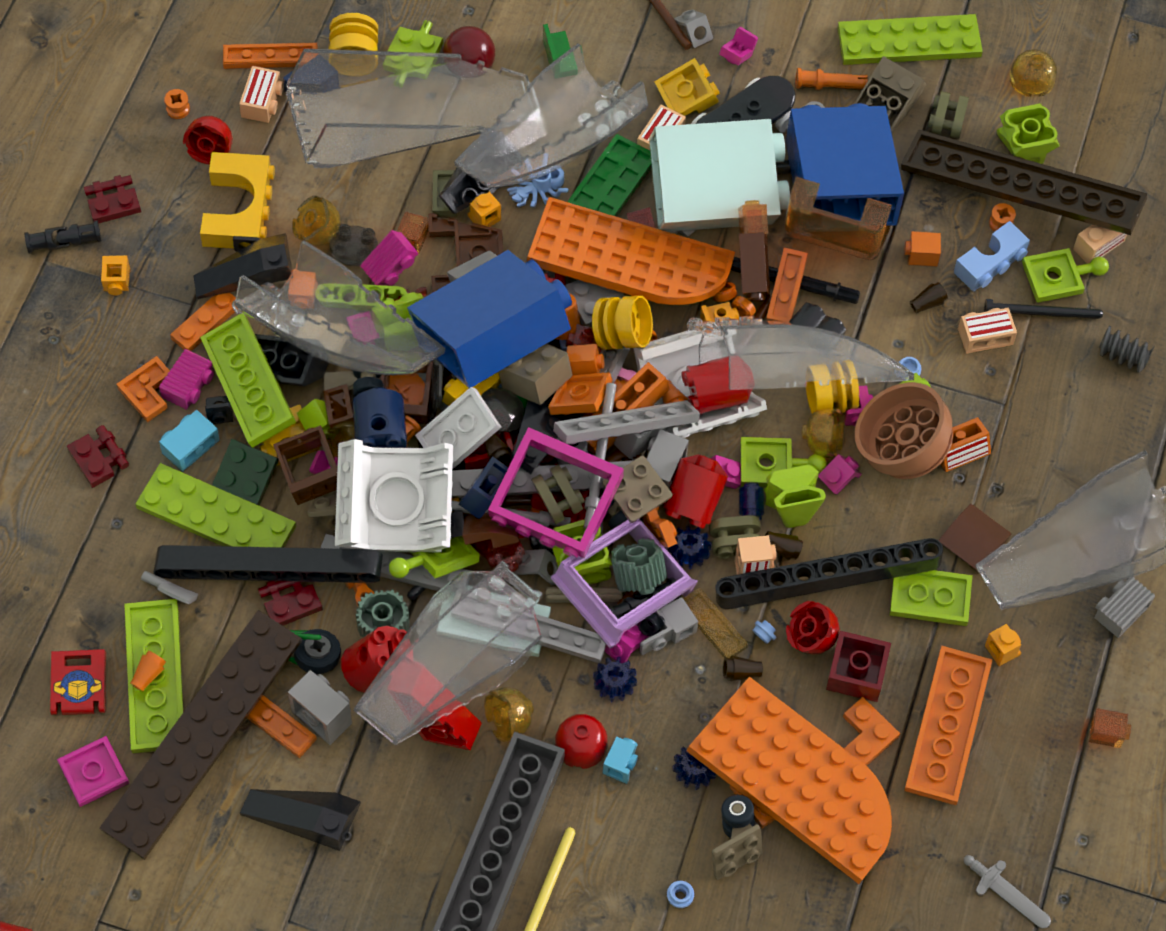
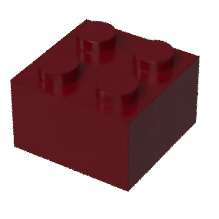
M840 631L826 690L857 698L864 697L866 700L878 702L891 643Z

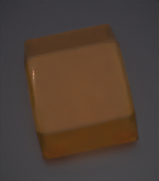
M799 177L795 178L784 222L785 231L789 237L871 261L878 257L891 228V225L886 226L892 208L891 204L868 198L861 221L814 208L820 183Z

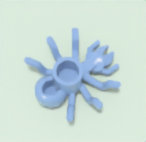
M546 154L542 155L541 166L535 168L532 173L526 159L523 160L527 177L532 182L522 181L514 170L511 169L509 171L514 176L517 184L521 185L520 187L515 186L507 189V192H510L509 195H513L512 200L518 202L517 207L526 205V200H528L530 193L533 194L530 206L536 208L537 193H540L546 205L548 200L545 195L546 192L558 198L561 193L569 191L568 188H561L565 180L563 169L559 167L548 169L546 167Z

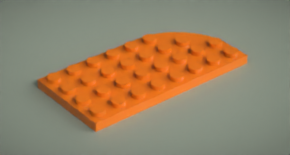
M549 197L526 262L532 259L541 269L631 296H644L647 300L657 304L685 305L706 300L717 294L725 286L735 252Z
M748 677L687 749L688 753L745 797L749 798L754 804L858 884L862 882L888 846L892 828L891 809L886 793L874 773L864 763L751 677Z

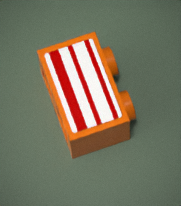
M978 417L952 427V445L949 453L940 465L945 472H948L991 454L989 432Z

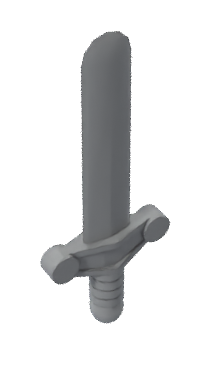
M966 855L964 857V863L981 877L976 888L977 895H984L990 887L1038 927L1047 928L1050 925L1051 919L1048 914L1000 876L1006 867L1004 861L1000 860L988 869L977 859L975 860L973 856Z

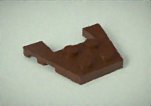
M428 214L429 237L455 236L456 266L487 251H491L497 256L504 252L501 229L475 223L471 225L458 222V219L449 217L447 220L438 218L437 214ZM448 275L431 276L432 293L451 283Z

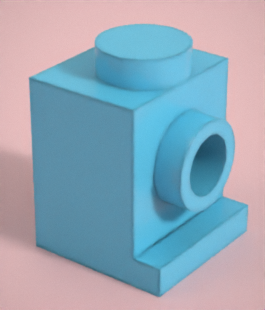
M616 736L604 761L603 774L627 784L630 770L634 769L638 760V755H635L638 744L632 739H621Z

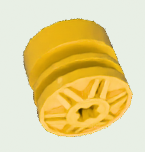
M345 13L332 19L329 27L328 61L337 68V71L346 74H363L374 69L378 59L377 44L379 30L376 21L360 13Z
M624 296L622 299L619 297L599 298L595 303L592 314V330L597 345L602 350L622 349L623 347L645 348L651 340L653 330L652 313L647 299L644 296Z
M849 359L842 360L840 365L837 361L832 362L830 374L824 363L806 366V395L814 418L831 415L833 403H835L840 414L846 412V407L848 410L858 409L859 384L853 364Z

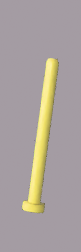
M568 827L564 832L524 931H536L575 836V829Z

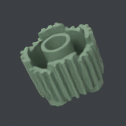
M650 538L639 539L637 544L633 543L631 546L627 545V547H624V544L617 545V548L611 551V560L618 590L621 592L631 590L635 592L638 590L642 595L653 593L655 591L654 587H657V584L660 585L667 578L661 547L655 546L654 539L650 540Z
M392 589L391 591L386 590V592L381 590L379 593L375 591V594L372 592L370 594L365 593V597H361V601H358L356 620L358 632L362 638L382 626H391L398 630L403 629L406 632L409 630L408 607H406V602H403V596H399V592L394 593Z

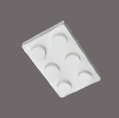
M470 387L415 436L423 448L442 443L452 444L453 470L497 432L501 425L477 389Z

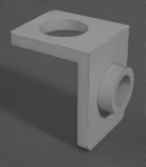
M688 10L674 18L677 24L686 27L692 47L696 48L713 39L706 14L695 10ZM699 26H703L705 29V35L702 39H696L694 36V31Z
M546 549L519 551L512 573L514 575L539 574L551 585H556L547 572V564L549 561L553 564L554 572L552 575L556 573L558 564L555 556Z
M660 609L654 613L662 616L665 624L661 626L659 633L640 643L641 655L652 650L658 651L668 641L672 640L673 628Z

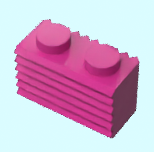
M391 230L362 262L360 267L363 268L375 285L393 286L398 281L399 274L412 266L418 252L401 232Z
M184 349V352L181 353V356L159 386L161 397L187 410L191 403L195 404L199 400L200 390L204 384L208 385L212 381L214 376L212 362Z

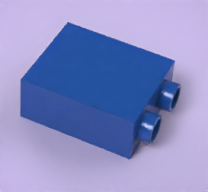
M857 103L848 107L821 108L818 105H807L802 108L791 109L785 142L801 229L897 225L904 190L886 106H868Z
M509 250L407 307L421 346L468 388L477 385L571 329L565 309L572 305V300L563 283L558 279L548 282L542 269L534 260L531 259L524 263Z

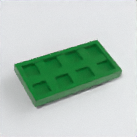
M616 134L567 202L617 217L652 168L650 150Z

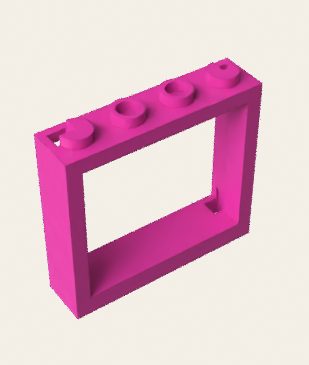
M528 427L488 509L489 517L499 523L500 526L505 527L507 524L516 528L515 531L522 536L530 537L532 535L539 538V542L547 547L553 548L555 545L564 549L563 553L568 556L572 555L576 558L580 556L585 559L623 479L624 469ZM530 446L609 480L580 542L501 507Z

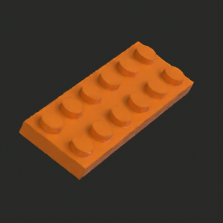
M941 645L904 791L957 805L993 659Z

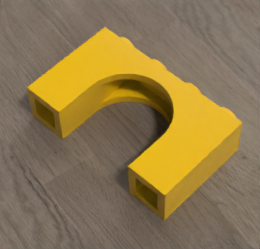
M212 152L209 168L211 186L239 187L250 192L254 199L247 209L237 214L203 213L200 230L202 247L234 249L233 236L266 238L267 227L264 226V221L269 220L270 212L267 200L272 199V186L269 183L270 180H274L275 166L271 165L270 156ZM246 242L239 243L241 246L244 247L250 245V243Z

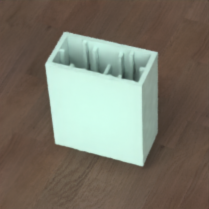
M771 119L656 126L651 133L649 143L658 229L667 232L773 224L781 215L780 210L789 209V184L787 180L777 181L775 163L784 162L785 141L782 133H772Z

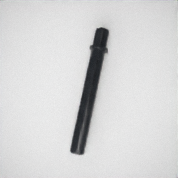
M734 257L731 266L732 271L741 273L740 258ZM769 266L770 281L775 282L778 268ZM803 275L800 286L801 290L833 298L835 302L838 299L853 304L858 303L860 297L859 290L841 286L840 282L834 284Z

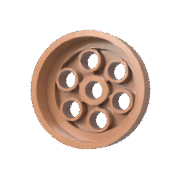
M915 382L897 384L877 394L864 407L855 426L856 446L866 461L875 470L898 479L918 478L934 470L946 458L953 441L952 416L949 408L934 389L925 384Z

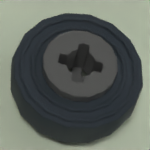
M312 629L304 632L303 634L321 635L322 638L320 640L302 639L301 644L294 652V659L299 668L307 673L311 670L315 674H324L333 670L341 656L340 642L336 636L322 629Z

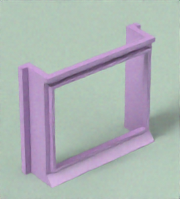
M640 519L634 523L626 520L593 541L585 559L580 556L576 558L572 555L561 562L556 573L551 576L552 581L609 648L618 644L625 631L681 594L685 598L693 594V589L698 580L690 578ZM627 533L637 543V540L642 538L654 539L655 546L658 545L663 550L667 578H674L676 582L617 619L574 567Z

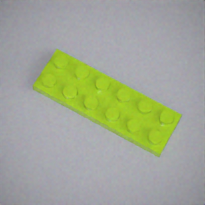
M976 14L838 22L837 27L843 65L879 63L883 56L893 62L979 58L982 57L983 53Z
M243 312L200 337L247 442L252 448L296 423L255 333Z
M162 463L157 467L135 504L136 508L221 546L284 548L296 528V522Z
M177 599L125 603L132 754L156 751L184 712ZM149 650L164 659L166 663L163 666L165 669L142 692L132 686L130 682L134 677L142 655H146Z

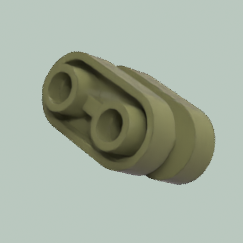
M941 91L940 96L935 95L932 109L937 111L936 115H930L928 128L932 129L931 133L941 135L942 129L951 130L950 138L959 139L969 97L960 95L959 101L955 102L949 100L951 93ZM947 110L956 111L954 121L945 119Z
M559 464L549 469L552 477L544 480L541 474L531 479L555 524L565 520L562 514L563 511L570 508L572 513L576 514L583 510L582 504L585 503L578 489L574 491L569 482L573 479L566 466L561 468ZM558 486L564 497V500L558 503L550 492V489Z
M747 515L712 520L709 525L710 535L715 538L711 542L713 554L721 559L731 558L736 554L738 538L761 536L756 534L761 530L759 518Z

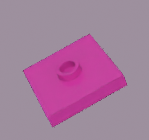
M107 736L57 759L80 807L129 784V780Z

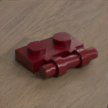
M121 175L114 176L112 180L101 183L100 181L92 182L93 185L84 187L86 196L96 194V198L87 200L93 222L98 220L99 224L141 213L135 188L128 190L124 188V186L133 184L131 175L121 177ZM117 188L116 193L103 195L104 191Z
M104 425L96 429L99 435L98 439L93 441L91 436L87 434L67 445L68 452L92 488L115 476L111 467L118 464L120 469L123 470L129 466L126 453L117 446L114 435L111 431H107ZM107 447L110 455L104 458L100 450Z
M269 581L266 582V586L257 589L261 598L271 595L273 600L264 603V607L268 616L282 626L323 610L313 584L303 588L301 582ZM291 586L293 587L294 592L280 596L279 591Z

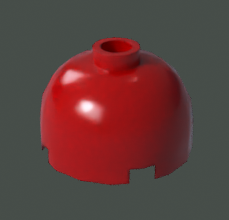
M202 116L195 119L188 126L183 137V144H186L189 156L204 164H210L212 152L229 153L233 141L228 125L215 116Z
M806 601L799 604L790 614V617H792L790 626H786L787 640L792 647L806 654L818 655L828 651L835 645L840 627L837 616L829 607L819 602Z
M575 714L566 718L559 725L555 735V746L565 749L564 763L566 765L587 769L597 765L604 758L608 747L607 732L603 724L595 717L587 714Z

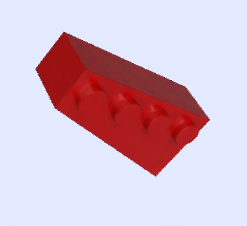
M399 662L387 691L422 739L470 751L482 722L432 676L422 664L417 662H410V664Z

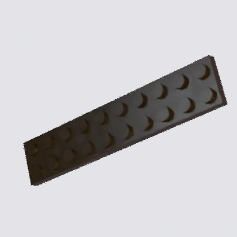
M918 130L901 163V170L1130 236L1147 200V193L922 130Z
M258 610L102 823L100 830L145 860L301 644L302 638Z

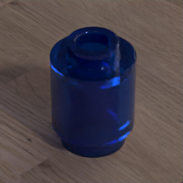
M746 483L739 489V514L741 516L753 515L762 520V515L764 514V489L759 484Z

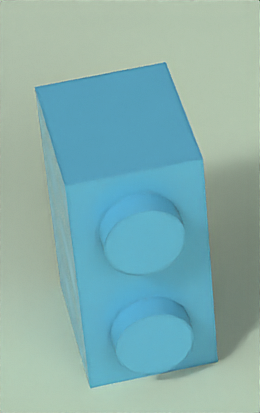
M196 410L191 415H186L172 431H167L162 436L159 444L162 454L183 472L220 441L217 427Z

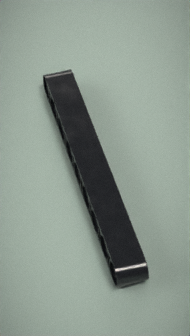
M927 538L728 576L718 580L715 585L716 602L723 609H734L938 569L942 563L943 546L937 539ZM932 552V553H935L936 555H935V556H927L926 553ZM907 557L911 560L902 561L900 558ZM882 562L885 565L877 566L875 563ZM851 567H857V568H859L860 570H858V571H852V570H850L849 568H851ZM825 572H833L834 575H832V576H827V575H825L824 573H825ZM800 577H808L809 579L806 580V581H802V580H799L798 578H800ZM777 581H780V582H783L784 584H783V585H780V586H776V585H774L773 583H774V582H777ZM751 586H755V587H757L758 589H757V590H754V591H751V590H748L747 588H748V587H751ZM725 591L732 592L731 595H723L722 593Z
M162 545L157 548L153 572L156 576L166 579L376 583L380 581L383 554L372 549Z

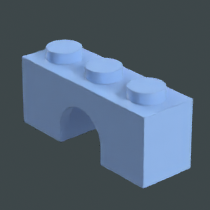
M1009 221L992 233L989 248L994 251V255H984L973 247L957 259L953 273L973 292L979 287L984 288L992 281L994 276L998 273L1000 275L1005 273L1010 264L1014 261H1021L1027 255L1030 240Z

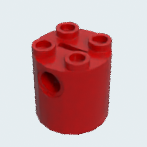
M736 354L710 360L699 365H689L686 367V371L681 372L684 386H688L690 396H687L688 401L700 415L712 410H721L748 403L754 386L750 367Z
M700 454L680 458L670 487L673 495L662 506L666 508L665 513L676 519H681V516L688 517L691 524L701 528H705L706 524H711L713 512L719 503L729 477L718 461Z
M382 626L348 647L341 658V669L349 685L359 692L372 693L389 684L399 662L409 664L414 662L410 636L403 629L398 630L395 627Z

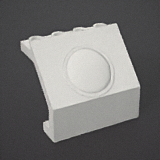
M722 320L650 341L645 348H633L638 371L649 362L686 397L690 396L689 387L684 386L681 372L686 371V367L689 365H699L710 360L734 355L731 335L735 334L734 324ZM751 392L746 404L705 412L699 416L698 422L683 426H671L666 431L686 438L694 433L709 431L717 426L732 424L737 420L758 416L760 411L767 410L766 401ZM662 397L654 404V406L664 404Z
M357 439L339 443L335 546L350 549H372L379 552H442V549L449 548L451 540L453 445L442 443L427 448H374L364 446L363 441Z

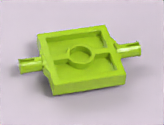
M424 20L419 31L399 27L382 61L383 68L398 73L393 81L395 86L398 87L399 85V87H402L406 77L427 78L444 44L443 38L428 34L433 26L430 21L427 23V20Z

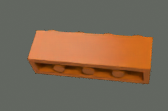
M649 362L646 363L615 393L613 412L653 406L670 390L666 377ZM603 406L594 415H601ZM608 437L607 449L614 444L617 437ZM598 440L587 441V449L595 456Z

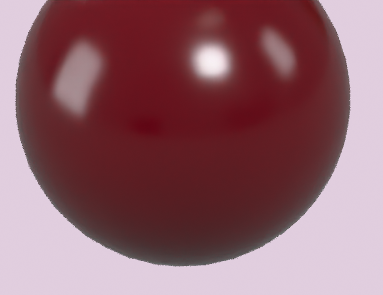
M464 26L454 30L447 37L443 47V58L448 69L454 74L466 78L477 77L486 73L493 65L495 45L491 37L481 28Z

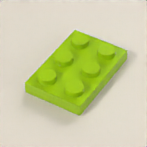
M933 570L893 578L889 615L967 626L973 575Z

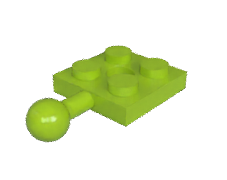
M1070 248L1023 257L1022 265L1037 303L1083 294L1085 288L1080 275L1092 272L1096 276H1102L1109 269L1108 261L1100 256L1093 258L1088 264L1076 266ZM1055 272L1059 275V278L1052 279L1047 273Z
M741 437V486L767 487V476L777 470L809 464L819 471L820 474L827 466L825 457L820 454H813L808 459L792 458V438ZM762 458H768L773 464L765 467L759 461Z
M463 537L451 539L450 547L442 549V552H410L414 556L410 559L405 560L400 557L393 559L389 564V572L395 578H403L409 573L410 569L423 565L434 578H438L478 563L480 554L470 544L465 545Z

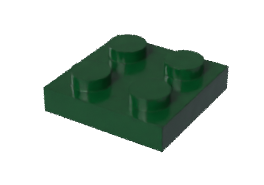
M231 439L212 486L260 506L279 459Z

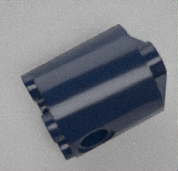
M375 387L358 394L353 399L355 439L363 441V445L368 447L406 448L407 436L404 399L402 395L394 390L382 387Z

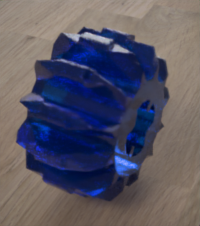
M688 524L686 531L679 527L676 530L677 536H675L677 544L669 547L668 552L672 553L671 556L676 561L679 560L681 567L684 564H688L691 570L694 563L701 567L704 560H708L710 557L709 550H711L712 543L707 541V533L700 534V527L691 530Z
M619 656L615 662H612L607 657L605 664L599 663L597 665L598 671L593 673V679L596 681L594 682V689L600 690L601 698L610 695L609 700L613 702L615 696H618L623 701L625 694L630 696L633 694V687L637 686V679L635 678L637 671L635 668H630L629 660L622 664ZM613 677H617V681H612Z
M683 746L680 751L681 754L674 756L676 764L672 767V771L678 773L676 775L677 782L685 780V788H688L690 784H694L696 790L700 788V783L706 787L709 786L710 779H715L716 773L688 753L687 748Z

